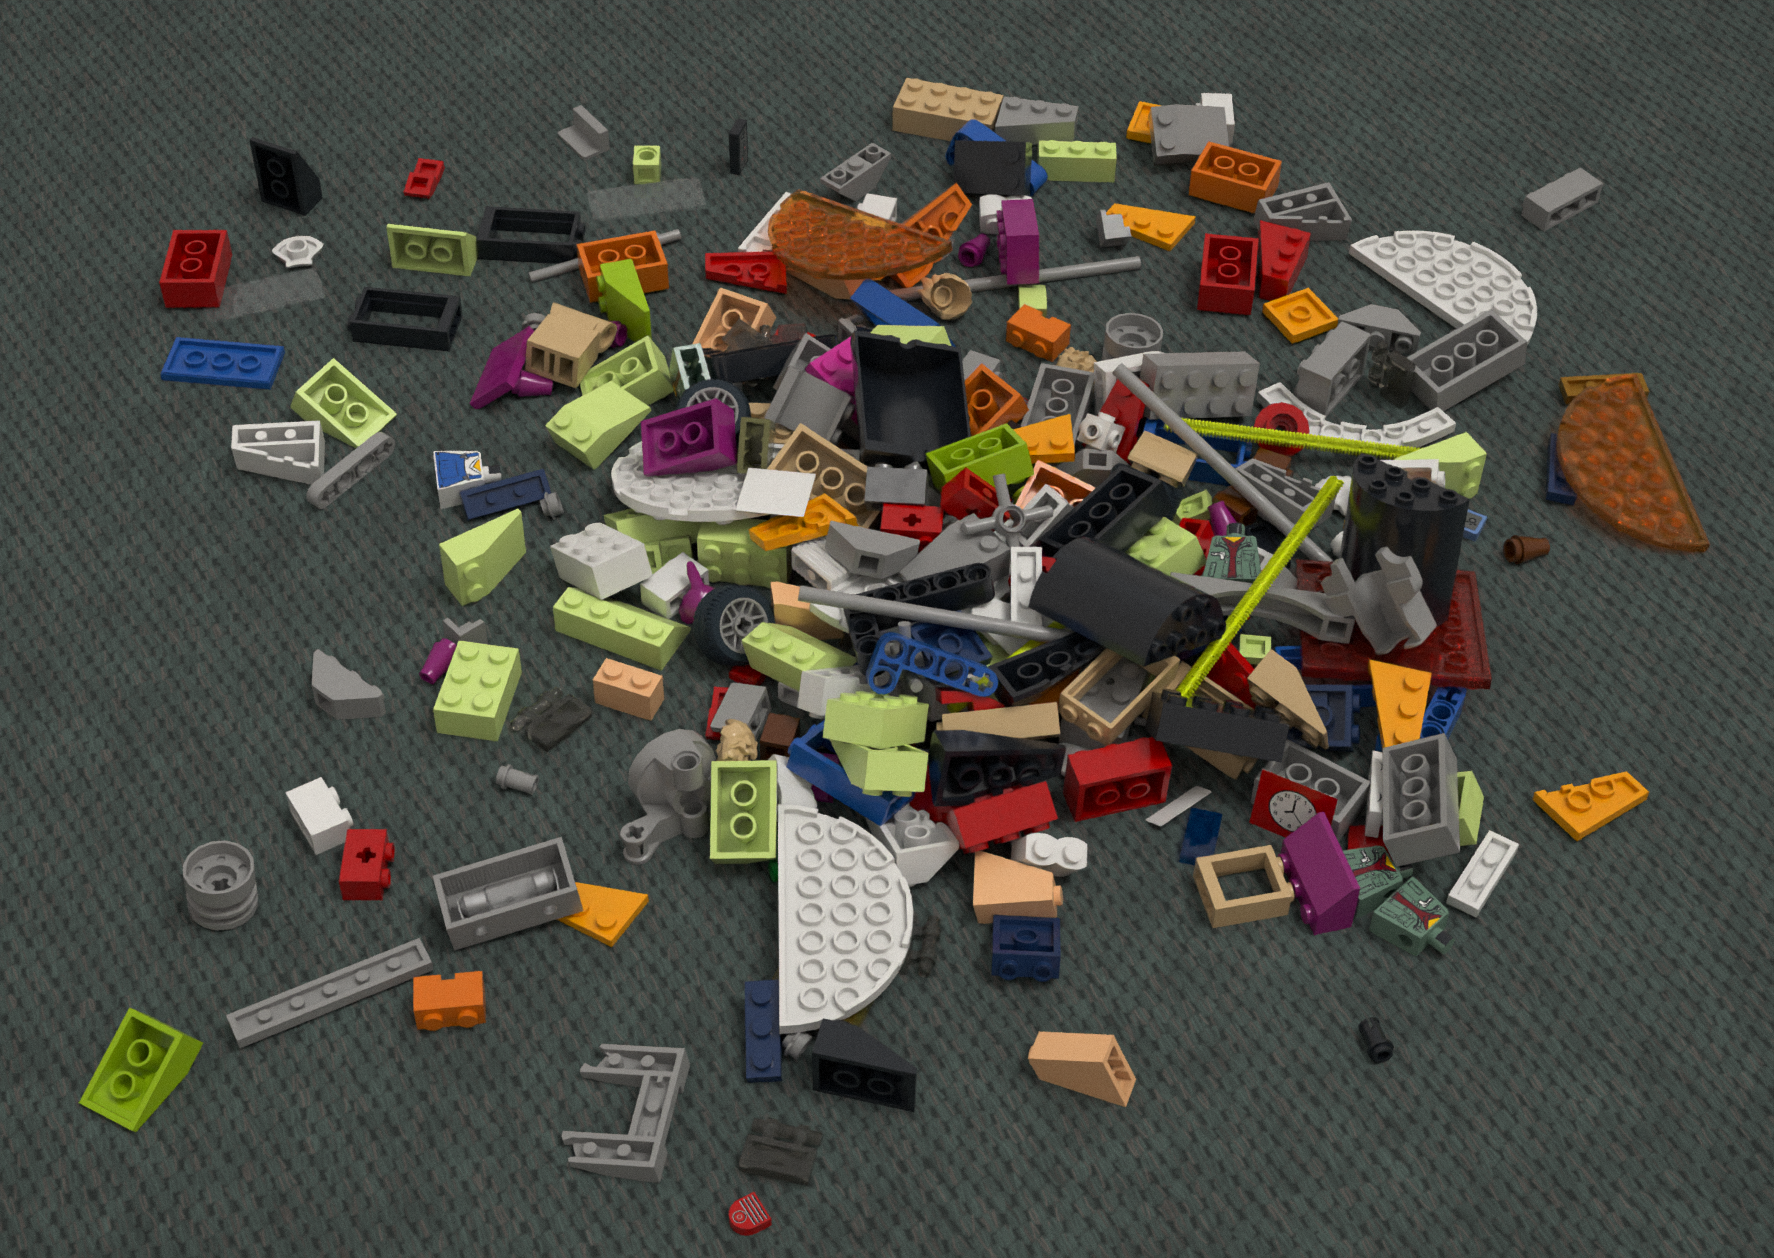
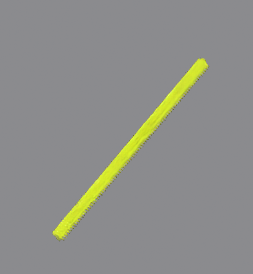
M1181 418L1198 435L1201 433L1202 437L1203 434H1205V437H1207V434L1209 437L1212 435V438H1214V435L1216 438L1219 436L1220 439L1221 436L1223 439L1226 436L1227 440L1228 437L1230 440L1233 437L1234 441L1235 438L1237 441L1240 438V441L1243 439L1244 442L1246 439L1249 442L1250 439L1251 443L1252 440H1254V443L1257 440L1258 444L1259 441H1261V444H1263V441L1265 444L1268 442V445H1270V442L1272 445L1275 443V446H1277V443L1279 446L1282 443V447H1284V444L1286 447L1289 444L1290 448L1291 445L1293 448L1296 445V448L1299 446L1301 449V446H1303L1302 448L1305 449L1306 446L1307 450L1308 447H1310V450L1313 447L1314 451L1315 448L1317 451L1320 448L1324 452L1326 449L1329 452L1330 449L1331 453L1333 450L1336 453L1337 450L1338 454L1340 451L1343 454L1344 451L1345 454L1350 455L1351 452L1355 456H1357V453L1358 455L1364 453L1372 456L1375 455L1376 458L1379 456L1380 459L1382 456L1383 459L1387 460L1388 457L1390 460H1394L1420 449L1419 447L1416 449V447L1413 448L1412 446L1406 447L1401 445L1399 447V445L1396 446L1394 444L1392 446V444L1389 445L1388 443L1386 445L1385 443L1378 444V442L1371 443V441L1368 443V441L1364 442V440L1361 442V440L1354 441V439L1347 440V438L1340 439V437L1330 438V436L1323 437V435L1316 436V434L1309 435L1291 431L1288 433V431L1283 430L1281 432V430L1278 431L1277 429L1274 431V429L1267 430V428L1260 429V427L1253 428V426L1246 427L1243 425L1239 427L1236 424L1232 426L1229 423L1225 425V423L1222 424L1221 422L1218 424V422L1211 423V421L1204 422V420L1197 421V419ZM1164 424V430L1166 429L1168 432L1170 429V433H1172V429Z
M1330 476L1306 511L1286 536L1281 546L1278 547L1273 557H1271L1225 621L1226 630L1222 635V639L1209 643L1201 657H1199L1178 688H1176V691L1181 692V696L1192 697V694L1195 693L1194 691L1197 690L1196 688L1199 687L1198 685H1201L1200 682H1203L1202 679H1205L1207 674H1209L1215 662L1219 660V657H1221L1227 645L1231 643L1237 631L1241 629L1247 617L1251 615L1257 603L1259 604L1265 592L1269 590V587L1277 579L1281 570L1283 571V568L1287 565L1286 562L1291 560L1290 557H1293L1294 551H1297L1298 546H1301L1300 543H1303L1302 541L1305 540L1306 535H1309L1308 533H1310L1314 524L1316 525V522H1318L1317 519H1320L1319 516L1324 514L1325 508H1328L1329 503H1332L1331 500H1334L1335 495L1339 493L1340 487L1344 485L1343 480H1338L1336 476Z

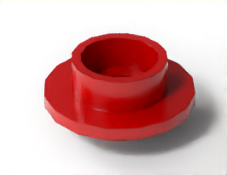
M1283 402L1270 404L1262 409L1256 417L1253 428L1260 427V429L1267 428V430L1274 429V431L1276 428H1282L1284 431H1288V433L1291 431L1309 434L1310 432L1308 420L1303 412L1294 405ZM1259 441V444L1257 443L1260 448L1288 457L1297 454L1303 447L1301 446L1300 449L1299 446L1296 448V445H1294L1293 448L1291 445L1290 448L1289 444H1287V447L1285 444L1282 447V443H1280V446L1278 443L1275 446V443L1272 445L1271 442L1268 445V442L1265 444L1264 441L1263 444H1261V441Z

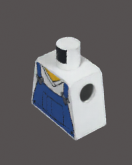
M478 451L433 452L440 509L461 505L460 491L502 480L500 465L482 467L481 453Z

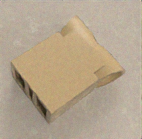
M553 302L550 314L546 316L527 340L525 371L577 388L596 361L598 353L606 351L614 341L617 333L616 324Z

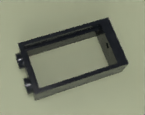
M486 206L477 237L479 259L559 264L573 260L578 255L577 244L581 243L580 238H585V223L581 222L580 212ZM497 230L569 234L570 239L569 243L497 239L496 234Z
M364 287L361 296L356 298L353 315H350L348 318V331L352 332L353 342L450 352L463 316L460 296ZM372 311L441 318L437 328L369 321Z

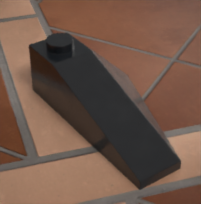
M1074 632L992 664L988 667L998 678V687L994 692L995 697L1005 705V708L1024 706L1034 702L1107 648Z
M967 730L933 731L928 754L932 803L934 807L965 806L975 803V798L992 793L994 797L1003 794V789L1021 784L1026 787L1060 776L1066 747L1062 744Z

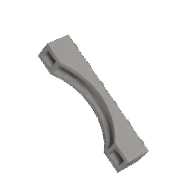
M1175 572L1170 574L1214 596L1221 605L1223 616L1230 615L1239 601H1241L1249 587L1253 584ZM1276 586L1269 587V590L1265 592L1259 604L1257 603V606L1249 615L1273 619L1292 625L1318 640L1349 644L1355 622L1353 615L1341 617L1334 614L1324 600L1327 597L1326 593Z

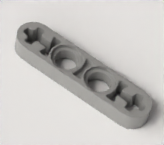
M377 432L312 483L307 491V501L319 509L326 508L347 491L346 488L349 489L367 475L365 472L369 473L388 458L395 449V440L383 432Z

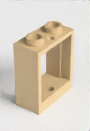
M1271 845L1196 858L1193 878L1212 928L1288 915L1290 903L1294 901L1293 887L1290 882L1286 883L1283 876L1284 867L1280 857L1275 856ZM1265 868L1274 891L1273 893L1225 900L1217 879L1218 876Z

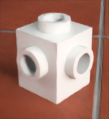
M1099 412L1098 416L1087 413L1086 418L1079 426L1077 440L1086 443L1085 449L1113 450L1116 453L1125 427L1114 423L1115 417L1103 412Z

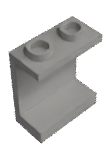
M789 366L764 418L771 419L773 422L779 423L793 431L801 423L837 446L843 435V431L840 428L844 420L849 421L856 409V405L853 404L855 397L795 366Z

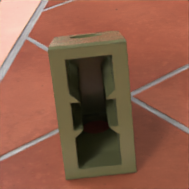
M741 417L737 473L747 474L748 468L767 469L773 461L776 426L775 422L771 419Z

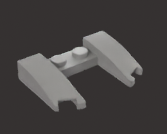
M601 1044L599 1048L606 1055L597 1067L584 1063L580 1069L581 1076L606 1083L640 1087L628 1135L563 1131L562 1139L564 1144L573 1145L575 1156L568 1158L570 1167L605 1176L660 1183L668 1154L665 1142L678 1093H683L690 1068L685 1048Z

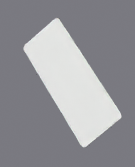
M1195 786L1147 818L1146 821L1163 826L1209 795L1211 791Z

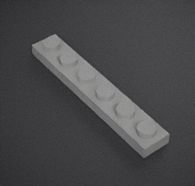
M420 938L230 1013L226 1015L227 1021L240 1049L413 979V977L433 970L432 961Z

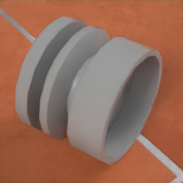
M1125 313L1112 317L1106 323L1101 361L1150 351L1161 352L1163 339L1161 325L1153 318L1143 314ZM1141 371L1132 372L1140 379Z
M212 841L198 846L187 856L183 864V878L188 912L192 919L204 928L217 931L233 929L246 923L254 915L258 907L254 859L248 849L230 841Z

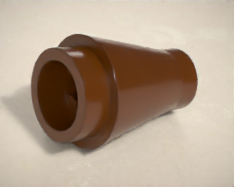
M1513 535L1503 545V553L1506 560L1515 564H1521L1539 556L1548 555L1550 551V544L1546 538Z

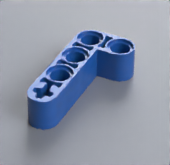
M971 119L954 134L945 157L948 164L952 166L955 158V140H1006L981 122ZM1033 160L1031 162L1030 195H1026L1029 197L1033 196L1048 178L1045 169Z
M894 632L883 634L877 641L865 676L871 689L877 694L882 695L894 690L902 669L982 697L990 696L998 687L996 674L986 665ZM892 640L899 641L901 645L900 651L894 656L886 655L884 651L885 645ZM921 651H927L930 653L929 663L923 667L916 666L914 662L915 656ZM951 662L959 663V673L955 677H946L944 673L946 665ZM884 670L889 672V680L885 685L878 686L874 684L873 677L878 671ZM968 671L977 677H982L985 673V677L989 680L988 683H982L979 687L973 679L968 678Z
M1446 679L1439 684L1424 713L1420 739L1445 733L1447 739H1449L1462 712L1467 691L1463 683L1454 679ZM1379 734L1374 751L1383 752Z

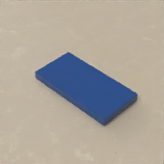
M176 337L160 375L161 379L166 381L271 390L285 350L284 346Z

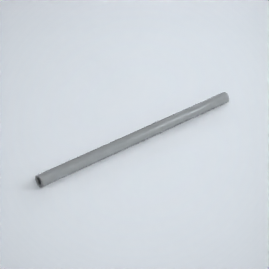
M1139 256L1040 269L1039 283L1141 269V260ZM1006 275L964 280L971 288V292L1018 286V284L1007 285ZM923 286L888 291L905 302L921 300L922 297H920L921 295L917 291L918 289H923Z
M1123 363L1115 368L1112 374L1279 531L1285 536L1290 533L1295 525ZM1306 536L1305 540L1302 541L1303 543H1300L1301 546H1298L1299 549L1324 571L1331 565L1333 560Z
M801 585L798 595V601L1046 643L1075 632Z

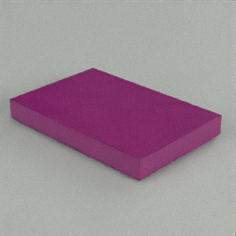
M530 326L492 349L469 403L473 408H482L514 389L526 360L527 340L534 332Z

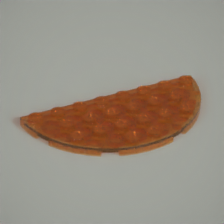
M800 189L792 193L780 204V211L777 214H772L768 224L770 247L777 259L794 271L810 275L815 279L881 280L885 276L913 270L931 262H938L943 256L953 251L952 242Z
M1637 374L1608 378L1605 380V383L1595 387L1589 386L1579 393L1564 413L1558 428L1556 441L1561 469L1574 492L1595 514L1620 532L1663 548L1688 552H1706L1710 543Z

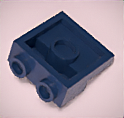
M918 622L911 626V638L983 665L990 664L993 656L974 630L926 622ZM921 651L924 665H927L930 661V653ZM951 662L947 664L944 670L945 676L955 677L960 671L959 663Z
M1305 685L1326 728L1329 747L1326 750L1319 745L1317 748L1312 747L1302 739L1303 733L1294 726L1288 730L1287 739L1306 749L1353 752V744H1359L1360 727L1359 725H1354V713H1360L1361 708L1360 694H1355L1352 685Z
M993 915L991 975L1000 976L1005 980H1013L1016 977H1034L1040 982H1046L1051 978L1059 979L1061 958L1060 918Z

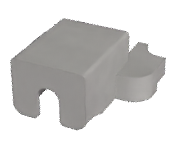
M1383 547L1375 554L1382 570L1362 574L1355 582L1344 559H1336L1330 566L1332 575L1327 576L1321 582L1327 595L1324 600L1334 614L1341 617L1354 616L1362 634L1371 643L1377 655L1390 652L1398 642L1409 638V640L1404 644L1405 649L1416 647L1422 644L1435 629L1437 624L1420 592L1423 584L1422 577L1411 556L1400 557L1393 554L1388 547Z

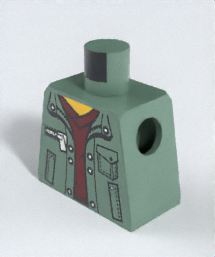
M701 343L674 347L672 350L669 375L677 402L689 386H692L694 383L697 384V382L711 379Z
M1230 523L1227 525L1226 536H1214L1212 538L1203 576L1253 583L1261 573L1256 537L1245 536V526L1243 524Z
M1382 846L1343 850L1360 886L1354 914L1355 918L1362 917L1376 910L1402 886L1404 878L1413 875L1411 864L1396 867L1394 861L1391 860Z
M1411 877L1373 912L1369 931L1414 956L1419 955L1429 944L1444 955L1455 942V938L1444 931L1449 916L1448 909L1414 877Z

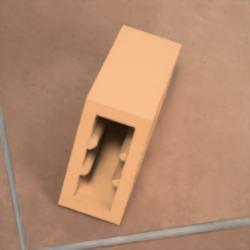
M777 581L770 582L771 607L773 608L776 624L792 626L819 640L847 638V632L831 626L810 612V603L798 601L799 586Z
M975 852L973 907L978 923H993V915L1057 918V906L1063 905V892L1061 885L1056 886L1052 872L987 852Z
M1039 1031L1034 1045L1029 1050V1063L1040 1080L1126 1107L1136 1078L1114 1035Z

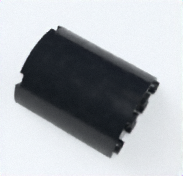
M854 330L850 339L861 463L867 467H875L876 464H888L892 468H904L918 461L920 467L927 470L928 474L931 475L925 453L971 437L961 348L947 344L923 342L918 339L903 344L900 342V338L893 335H880Z
M1361 453L1353 465L1339 558L1344 559L1355 582L1362 574L1382 570L1375 554L1383 547H1388L1393 554L1400 557L1411 556L1422 577L1423 584L1420 592L1437 626L1448 620L1470 499L1458 494L1454 490L1436 485L1426 478L1418 477L1411 480L1407 477V472L1402 468L1380 461L1372 455Z
M1093 537L1075 539L1062 547L1053 556L1056 562L1048 573L1042 571L1032 591L1028 606L1143 667L1173 657L1184 649L1192 650L1222 639V635L1226 630L1221 605L1214 596Z

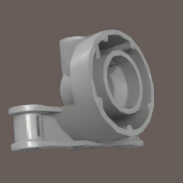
M677 729L663 733L649 742L636 755L629 769L628 785L634 797L647 813L646 816L626 824L621 829L620 836L622 842L625 843L623 855L630 864L641 865L648 862L662 842L681 833L689 838H699L704 836L709 830V820H711V761H716V757L707 741L693 730Z

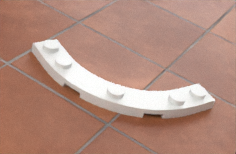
M1280 382L1259 391L1257 394V401L1264 408L1270 404L1283 402L1292 404L1300 409L1308 420L1309 435L1316 434V436L1323 435V437L1330 436V438L1340 437V439L1347 438V440L1354 439V441L1361 440V442L1364 440V442L1368 441V443L1371 441V443L1378 442V444L1385 443V445L1388 443L1389 445L1392 444V446L1395 444L1396 446L1399 445V447L1402 445L1417 448L1454 432L1456 423L1439 407L1407 421L1383 425V429L1369 430L1366 429V425L1341 422V425L1326 421L1325 415L1314 411L1302 403Z

